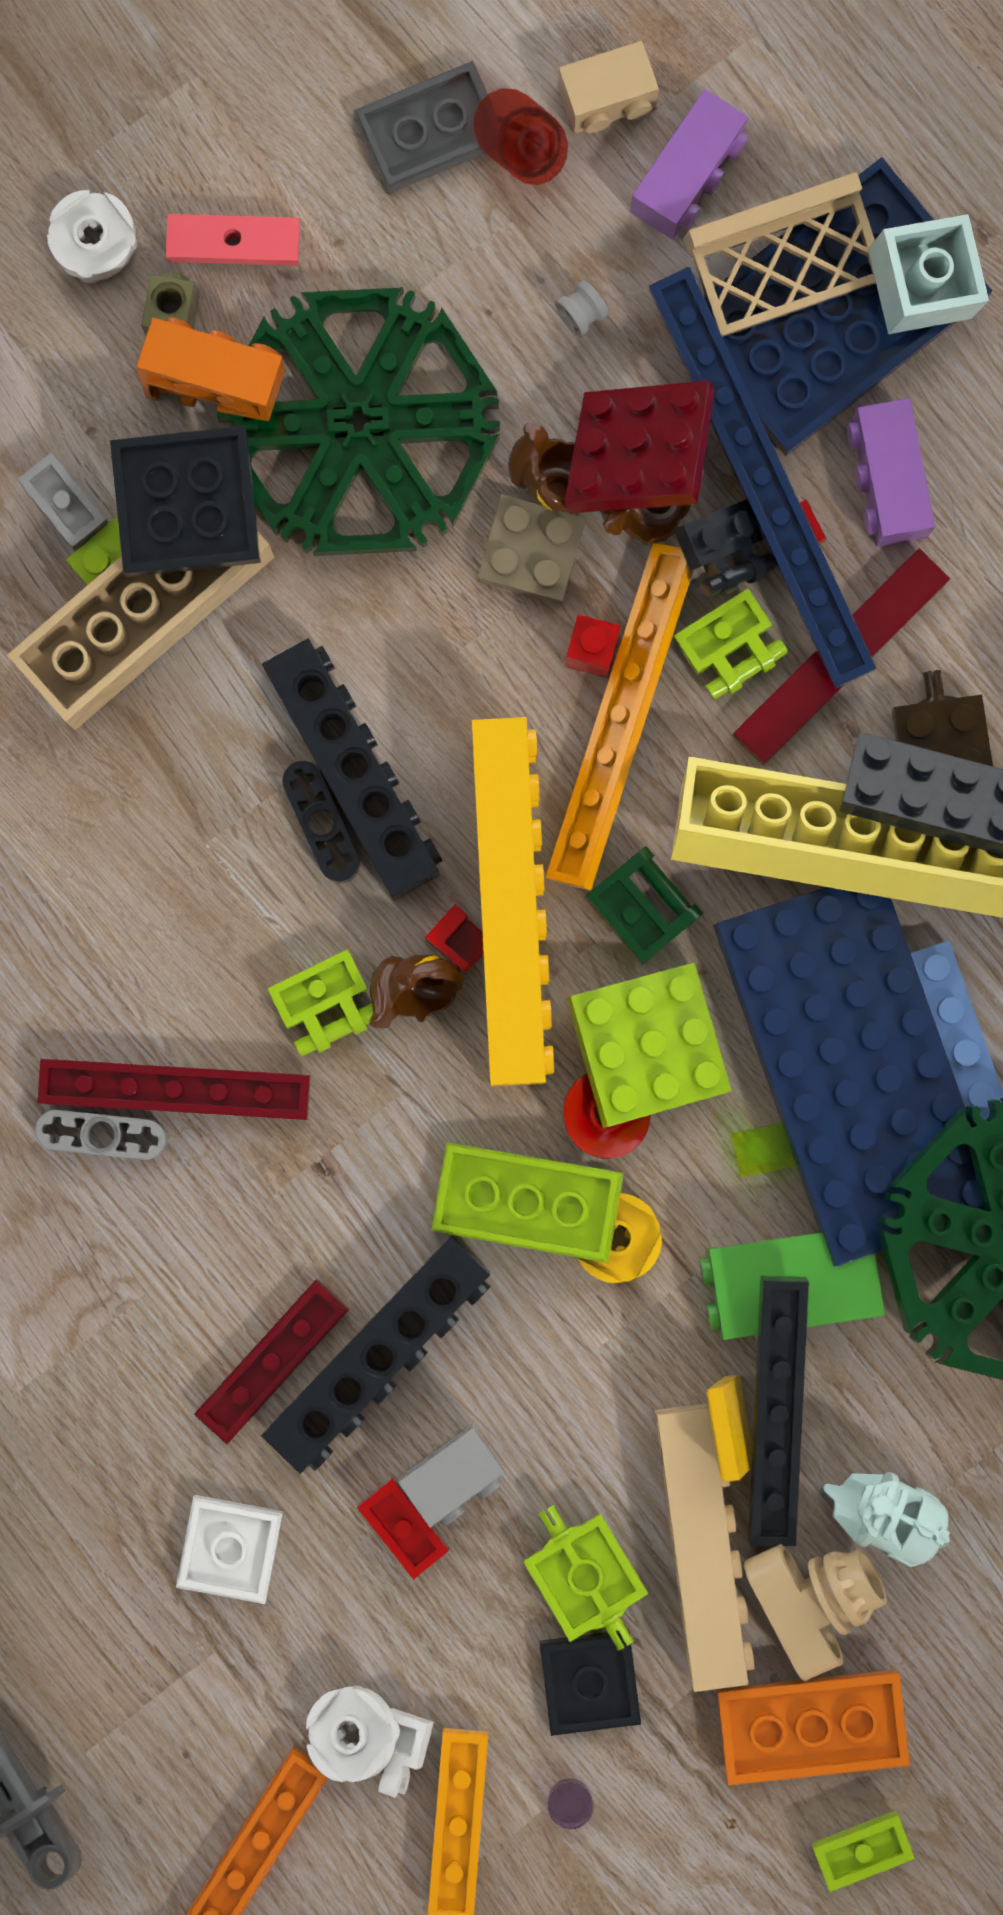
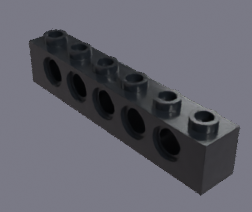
M307 638L262 663L267 676L393 901L440 876L436 865L443 862L439 852L430 838L423 842L414 826L420 824L421 821L409 799L401 803L393 790V787L399 785V781L389 763L385 761L379 765L371 749L378 746L367 724L365 722L359 726L356 724L350 713V710L356 708V705L344 684L336 688L328 672L334 670L335 667L324 647L320 646L314 649L311 641ZM311 681L321 683L324 686V692L318 700L306 701L300 697V691L306 683ZM333 719L342 721L346 725V730L342 737L336 740H328L322 736V727L327 721ZM351 758H361L368 764L366 773L358 779H351L343 774L344 764ZM373 796H382L389 802V809L382 817L373 818L364 811L367 800ZM396 834L405 835L411 841L410 850L401 857L392 856L386 851L388 839Z
M451 1235L274 1420L261 1437L299 1474L308 1466L316 1471L334 1452L328 1445L341 1432L347 1438L365 1419L360 1411L371 1400L379 1405L396 1387V1384L391 1380L403 1366L410 1372L428 1353L422 1346L434 1334L440 1339L443 1338L459 1321V1318L454 1314L465 1301L473 1306L491 1286L485 1280L490 1276V1271ZM439 1278L449 1279L456 1287L455 1297L447 1303L437 1302L430 1294V1285ZM408 1311L419 1313L425 1323L423 1331L413 1336L405 1334L399 1327V1318L403 1313ZM377 1344L387 1346L393 1354V1362L385 1368L374 1367L368 1360V1350L372 1346ZM347 1377L355 1379L361 1386V1396L354 1401L343 1400L336 1390L339 1380ZM312 1411L323 1412L329 1419V1429L322 1434L311 1432L305 1424L306 1415Z

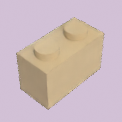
M642 41L561 66L558 71V89L574 134L585 130L587 133L599 132L607 128L612 121L625 117L629 120L639 119L650 113L652 108H655L657 105L659 88Z

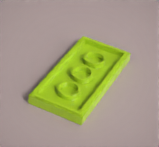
M446 1142L431 1231L609 1263L624 1173Z

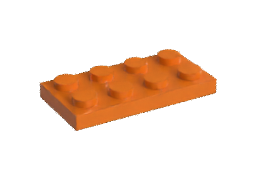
M897 1669L811 1678L807 1681L801 1679L716 1689L728 1785L910 1766L900 1673Z

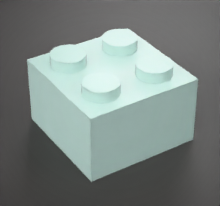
M968 214L884 229L868 249L888 334L972 319L989 301Z

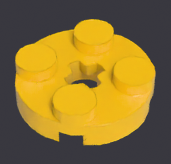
M626 1193L620 1194L615 1229L618 1225L626 1228L624 1236L629 1239L628 1245L626 1247L618 1245L615 1250H611L609 1263L578 1258L581 1266L590 1275L608 1283L631 1281L646 1274L655 1264L661 1251L662 1237L660 1224L653 1210L644 1201Z

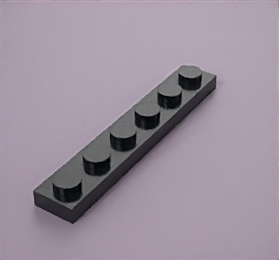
M760 1276L748 1533L751 1546H777L780 1544L783 1546H796L809 1281L807 1277Z

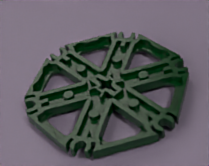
M403 287L301 292L302 299L308 304L310 309L304 310L301 301L293 296L290 298V302L295 310V314L289 319L282 318L278 311L273 308L270 310L271 317L278 329H273L267 323L264 315L248 346L251 347L252 344L259 343L267 345L276 351L286 353L317 400L277 401L274 404L269 421L216 412L219 423L230 422L235 427L246 426L255 505L275 536L280 526L287 521L281 530L283 542L287 543L291 535L296 531L304 532L306 538L301 548L305 553L312 550L315 545V538H320L317 548L313 551L314 556L417 551L416 546L409 539L408 534L414 533L415 540L424 548L428 545L427 539L422 533L426 525H435L442 535L447 533L446 522L440 516L441 513L450 520L452 527H454L500 438V433L495 435L482 434V432L494 434L500 431V421H487L482 416L486 410L499 409V398L493 397L497 396L496 388L442 306L437 318L430 322L435 315V302L430 300L424 311L415 312L411 308L415 301V292L411 290L405 294L402 306L397 304L400 297L404 294ZM376 312L383 317L385 322L360 370L355 375L324 328V322L332 314ZM431 343L440 344L446 349L466 380L465 390L459 393L399 395L422 350ZM354 412H363L364 419L372 420L371 423L364 424L362 432H355L352 424H346L347 420L354 419ZM371 434H384V436H372ZM336 436H347L345 438H336ZM461 441L468 446L470 456L452 491L445 496H436L401 444ZM318 448L291 501L287 504L275 502L252 468L254 455L264 450ZM362 468L392 513L395 523L393 528L384 534L340 535L335 531L333 521L357 474Z
M1000 1098V1100H987L990 1114L985 1120L981 1118L978 1106L970 1105L966 1107V1110H958L888 1186L903 1189L906 1192L905 1195L889 1192L885 1193L884 1197L887 1200L896 1202L899 1212L894 1218L879 1217L881 1224L896 1228V1232L887 1233L883 1230H877L903 1329L905 1332L910 1333L909 1338L916 1343H920L925 1336L931 1334L933 1336V1344L925 1354L934 1360L938 1359L935 1361L936 1363L1003 1380V1361L974 1354L968 1347L970 1333L1003 1298V1098ZM958 1145H968L985 1210L936 1198L927 1190L926 1182L929 1175ZM927 1242L973 1254L972 1258L929 1304L921 1301L909 1261V1251L915 1243Z

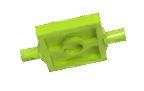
M555 1505L547 1507V1511L555 1524L552 1523L545 1509L537 1515L541 1518L552 1538L549 1539L542 1549L523 1560L526 1568L570 1642L589 1630L605 1627L617 1651L625 1648L617 1630L627 1646L634 1642V1639L620 1617L630 1605L648 1595L647 1589L602 1513L597 1514L581 1525L567 1528Z

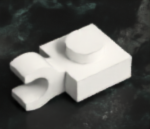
M391 1708L393 1718L399 1724L400 1734L395 1742L393 1755L385 1766L378 1792L395 1798L398 1793L405 1794L410 1780L409 1767L415 1770L422 1768L434 1722Z

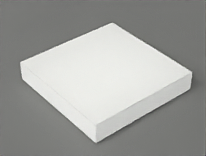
M194 1495L176 1588L265 1604L283 1511Z

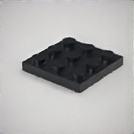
M246 426L110 440L123 573L126 578L261 563Z

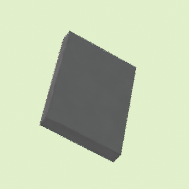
M473 61L353 111L355 121L387 194L507 145V136Z

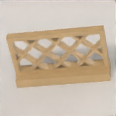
M857 172L690 229L683 240L688 255H692L710 312L722 337L876 284L868 251L875 239L859 193L862 190V186ZM849 207L852 208L857 223L851 238L828 228L834 213ZM827 215L823 224L814 220ZM804 224L819 232L809 253L786 242L794 226ZM785 230L782 239L772 235ZM859 233H860V236H861L863 245L860 244V243H858V242H856V240H857V238H858V236H859ZM824 235L847 246L837 267L814 256ZM762 238L778 246L768 268L745 257L752 241ZM744 244L740 254L731 249ZM783 249L805 260L795 282L773 271ZM852 249L868 257L873 274L858 279L842 270ZM720 252L736 261L726 282L710 275L705 257ZM810 263L833 275L826 290L816 293L800 285ZM741 264L764 275L754 296L731 285ZM769 278L791 289L784 305L775 308L759 299ZM838 278L847 282L834 287ZM714 285L723 289L719 298L717 297ZM727 292L750 303L744 318L730 324H726L721 309ZM797 292L806 296L799 300L793 301ZM755 306L764 310V312L751 316Z

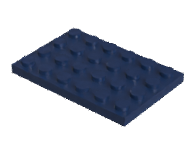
M883 157L879 158L858 175L862 190L859 193L875 240L884 229L934 220ZM849 207L835 212L828 228L851 238L857 226L852 208ZM827 215L814 220L823 224ZM804 224L793 227L786 242L809 253L819 232ZM859 233V236H858L856 242H858V243H860V244L863 245V242H862V239H861V236H860V233ZM824 235L814 256L837 267L847 246ZM772 243L769 244L751 260L768 268L778 246ZM783 249L773 271L795 282L805 260ZM852 249L842 270L858 279L873 274L868 257ZM810 263L800 285L819 293L826 290L833 275ZM742 265L738 269L731 285L754 296L764 275ZM769 278L759 299L776 308L785 304L791 289ZM838 278L834 287L847 282ZM985 282L987 294L989 297L992 293V289ZM873 284L722 338L768 436L782 453L787 456L956 322L888 334L877 284ZM715 286L714 288L719 298L723 289ZM727 292L721 305L726 324L743 319L750 303ZM797 292L793 301L799 300L806 296ZM755 306L751 316L764 312V310Z

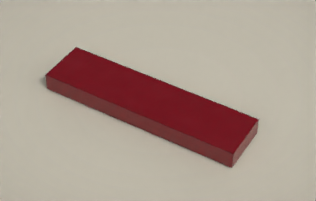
M316 1279L194 1415L227 1445L350 1308Z

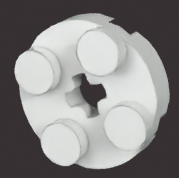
M89 190L77 191L63 198L53 209L49 219L51 224L48 229L49 235L47 234L48 246L58 265L71 276L77 277L88 284L96 283L99 280L110 278L119 273L136 253L138 246L133 219L126 206L115 196L105 192L103 195L100 193H90ZM87 227L94 231L101 228L103 233L99 236L100 241L96 244L82 243L85 239L83 230Z
M357 1685L324 1694L313 1705L306 1722L310 1741L307 1749L311 1761L323 1775L339 1782L361 1781L381 1772L390 1761L395 1749V1742L400 1734L399 1724L393 1718L387 1703L372 1690ZM345 1723L349 1726L355 1724L358 1727V1735L360 1737L358 1743L352 1742L347 1745L343 1741L346 1732L342 1727Z

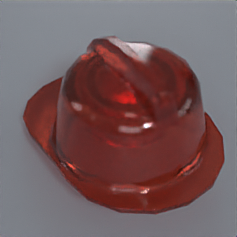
M501 88L490 92L479 103L474 114V133L478 144L488 156L507 170L513 177L525 184L541 185L551 181L561 172L567 159L568 141L563 127L547 110L523 92L508 88Z

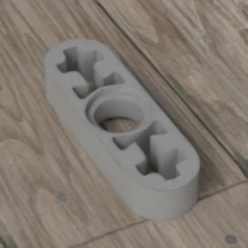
M50 1110L38 1119L35 1128L39 1143L47 1149L151 1160L163 1154L168 1145L166 1129L159 1122L149 1119ZM60 1117L62 1118L61 1123L63 1126L79 1128L78 1118L85 1119L80 1131L82 1146H75L78 1136H60L59 1143H55L54 1136L46 1132L47 1125L55 1124L56 1118ZM102 1121L110 1124L114 1130V1140L106 1148L96 1147L90 1139L91 1128L96 1123ZM122 1123L130 1125L126 1132L129 1134H143L145 1127H150L151 1135L158 1137V1144L150 1146L148 1153L142 1152V1144L125 1142L127 1151H120L119 1148L124 1138Z

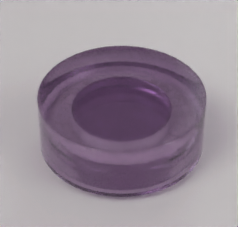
M564 1779L557 1782L550 1790L547 1800L548 1812L555 1824L564 1829H577L589 1821L593 1813V1798L589 1788L583 1782L576 1779Z

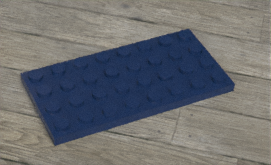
M825 887L718 922L713 925L819 1232L823 1233L834 1267L883 1250L877 1229L887 1233H895L896 1228L881 1224L879 1217L894 1218L899 1212L898 1204L885 1199V1193L894 1192L902 1195L906 1193L899 1187L888 1185L958 1110H966L891 898ZM958 1145L929 1175L926 1182L927 1190L936 1198L985 1210L968 1145Z

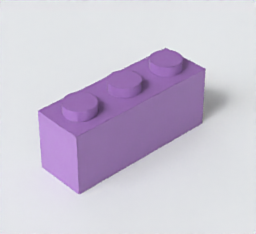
M704 89L632 195L630 213L674 240L681 228L688 231L701 211V207L697 204L705 192L713 195L725 175V172L721 169L728 158L731 157L736 160L746 146L749 136L745 134L749 117Z
M910 398L858 407L851 419L852 423L847 424V437L851 450L857 449L860 465L855 467V478L859 492L866 493L868 508L864 509L863 517L867 534H874L876 547L928 538L935 528Z

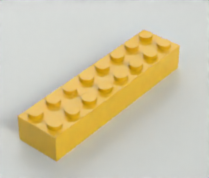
M526 717L472 720L491 1087L545 1084L546 1075L554 1073L553 1046H544L543 1030H550L552 1028L550 1000L542 1001L541 985H548L549 963L548 955H539L538 941L546 940L547 925L546 910H537L536 896H543L544 892L543 864L534 865V852H541L542 846L541 819L532 820L531 808L539 807L538 774H529V764L536 763L537 757L536 729L527 730Z

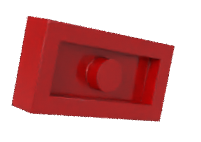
M394 1477L390 1478L358 1504L357 1509L413 1580L449 1551L448 1545L433 1526L431 1528L428 1526Z

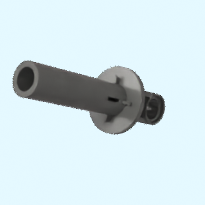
M0 1729V1838L8 1837L29 1872L31 1879L37 1886L43 1889L57 1888L78 1872L82 1862V1855L78 1845L52 1805L64 1793L65 1788L61 1784L50 1792H47V1787L37 1790ZM49 1852H56L62 1857L64 1861V1871L62 1874H56L49 1869L47 1865V1855Z

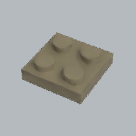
M501 494L478 574V582L562 605L586 517L568 512L552 511L542 505Z

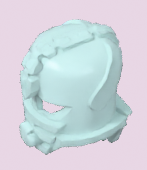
M887 1472L884 1475L852 1473L843 1485L838 1486L827 1483L822 1486L823 1493L834 1501L832 1517L843 1527L855 1543L861 1547H867L870 1544L888 1553V1557L912 1567L926 1563L934 1557L939 1548H944L945 1544L950 1542V1532L947 1530L949 1518L945 1506L931 1493L919 1487L914 1489L900 1482L899 1477L892 1472Z

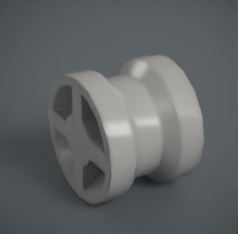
M581 280L577 283L571 295L568 297L561 296L554 303L564 323L578 337L584 336L589 330V325L595 320L603 321L609 316L604 300L586 280Z

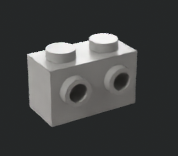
M472 1423L400 1475L398 1483L430 1528L439 1521L444 1527L465 1512L462 1504L477 1494L480 1499H483L503 1484L499 1477L505 1474V1467L474 1423Z

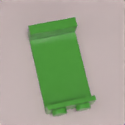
M822 1232L720 1248L708 1247L706 1248L707 1258L700 1259L703 1285H711L714 1303L706 1305L710 1330H718L719 1337L723 1340L758 1335L760 1276L807 1277L809 1281L807 1327L885 1316L875 1253L834 1267Z

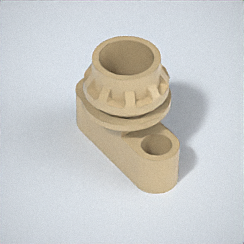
M782 1544L744 1561V1568L749 1583L794 1669L804 1681L843 1664L841 1649L829 1624H832L840 1634L846 1635L853 1631V1625L859 1627L866 1624L874 1610L887 1604L886 1592L878 1571L862 1548H858L850 1553L834 1550L824 1555V1559L819 1556L811 1558L808 1562L810 1577L804 1579L788 1548Z

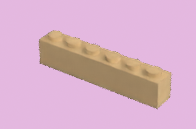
M708 1403L654 1410L692 1689L694 1692L748 1685L747 1671L754 1670V1658L751 1642H743L741 1624H748V1613L745 1597L736 1595L734 1579L742 1578V1568L739 1551L730 1550L728 1533L736 1532V1523L732 1504L724 1505L722 1487L730 1486V1481L723 1482L721 1480Z

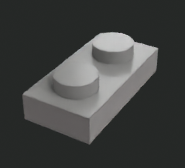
M52 452L17 479L74 551L109 523Z

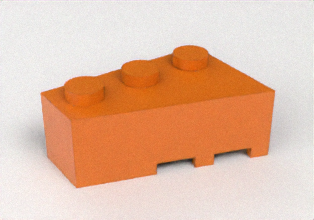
M152 317L136 365L147 399L159 400L160 393L182 396L180 403L184 406L195 407L198 399L218 405L217 410L219 412L269 421L285 373L283 357L277 355V351L267 345L254 343L250 347L235 342L234 338L226 333L211 330L207 334L192 329L191 325L183 320L172 317L167 318L166 321Z

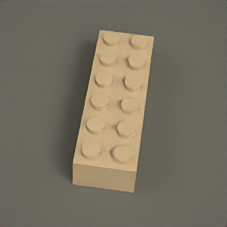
M259 532L261 563L126 578L123 573L121 556L8 653L7 656L61 718L75 731L275 557L270 545Z

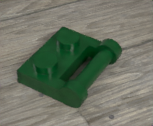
M647 845L585 896L642 965L704 914L696 904L691 906L653 861L652 858L655 855ZM638 870L677 915L678 918L671 924L665 921L629 878Z

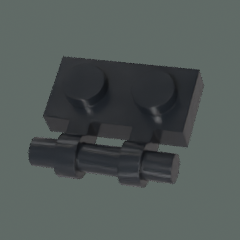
M746 499L673 529L690 571L701 566L705 569L708 578L701 582L700 588L706 597L716 594L725 596L734 592L738 585L743 582L749 584L757 582L765 577L766 572L773 570L776 566V562L771 554L766 553L759 556L754 553L752 545L764 539ZM732 554L736 566L733 568L728 567L723 557Z

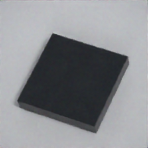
M619 1631L617 1633L625 1645V1648L617 1651L608 1632L581 1635L571 1642L567 1637L539 1641L551 1736L641 1725L631 1644L626 1645Z

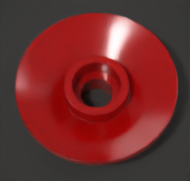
M587 1073L576 1080L567 1092L563 1104L564 1126L572 1142L586 1154L601 1159L621 1157L637 1148L645 1138L649 1129L651 1115L603 1128L602 1123L596 1118L597 1105Z

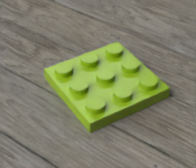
M695 962L566 998L603 1128L732 1091Z

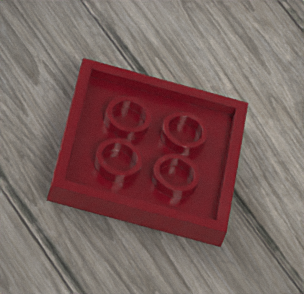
M710 380L584 392L564 502L570 514L698 504L715 393Z

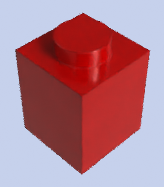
M578 614L564 667L607 678L621 625Z

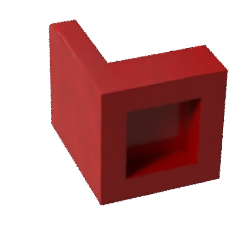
M456 904L451 907L425 936V941L444 958L457 965L463 975H466L484 955L483 932L468 919V915Z

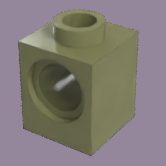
M165 272L163 276L150 274L141 324L145 336L147 335L152 317L164 321L169 317L177 318L187 322L194 329L199 294L194 281H190L187 276L175 272ZM169 300L182 302L180 309L175 313L166 314L161 312L163 304Z

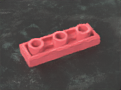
M167 214L166 259L168 262L299 266V218ZM233 238L241 240L235 246H230L227 244L228 241Z

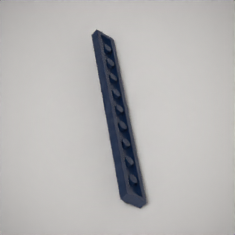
M690 267L649 285V292L691 382L710 380L715 390L710 423L834 689L877 669Z

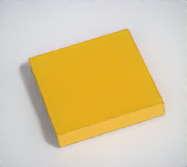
M740 1374L724 1376L706 1391L720 1476L723 1482L740 1480L752 1468V1442Z

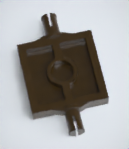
M934 670L933 673L932 671L922 673L927 698L917 704L897 706L892 709L896 741L993 766L982 694L959 698L948 695L944 696L942 671Z

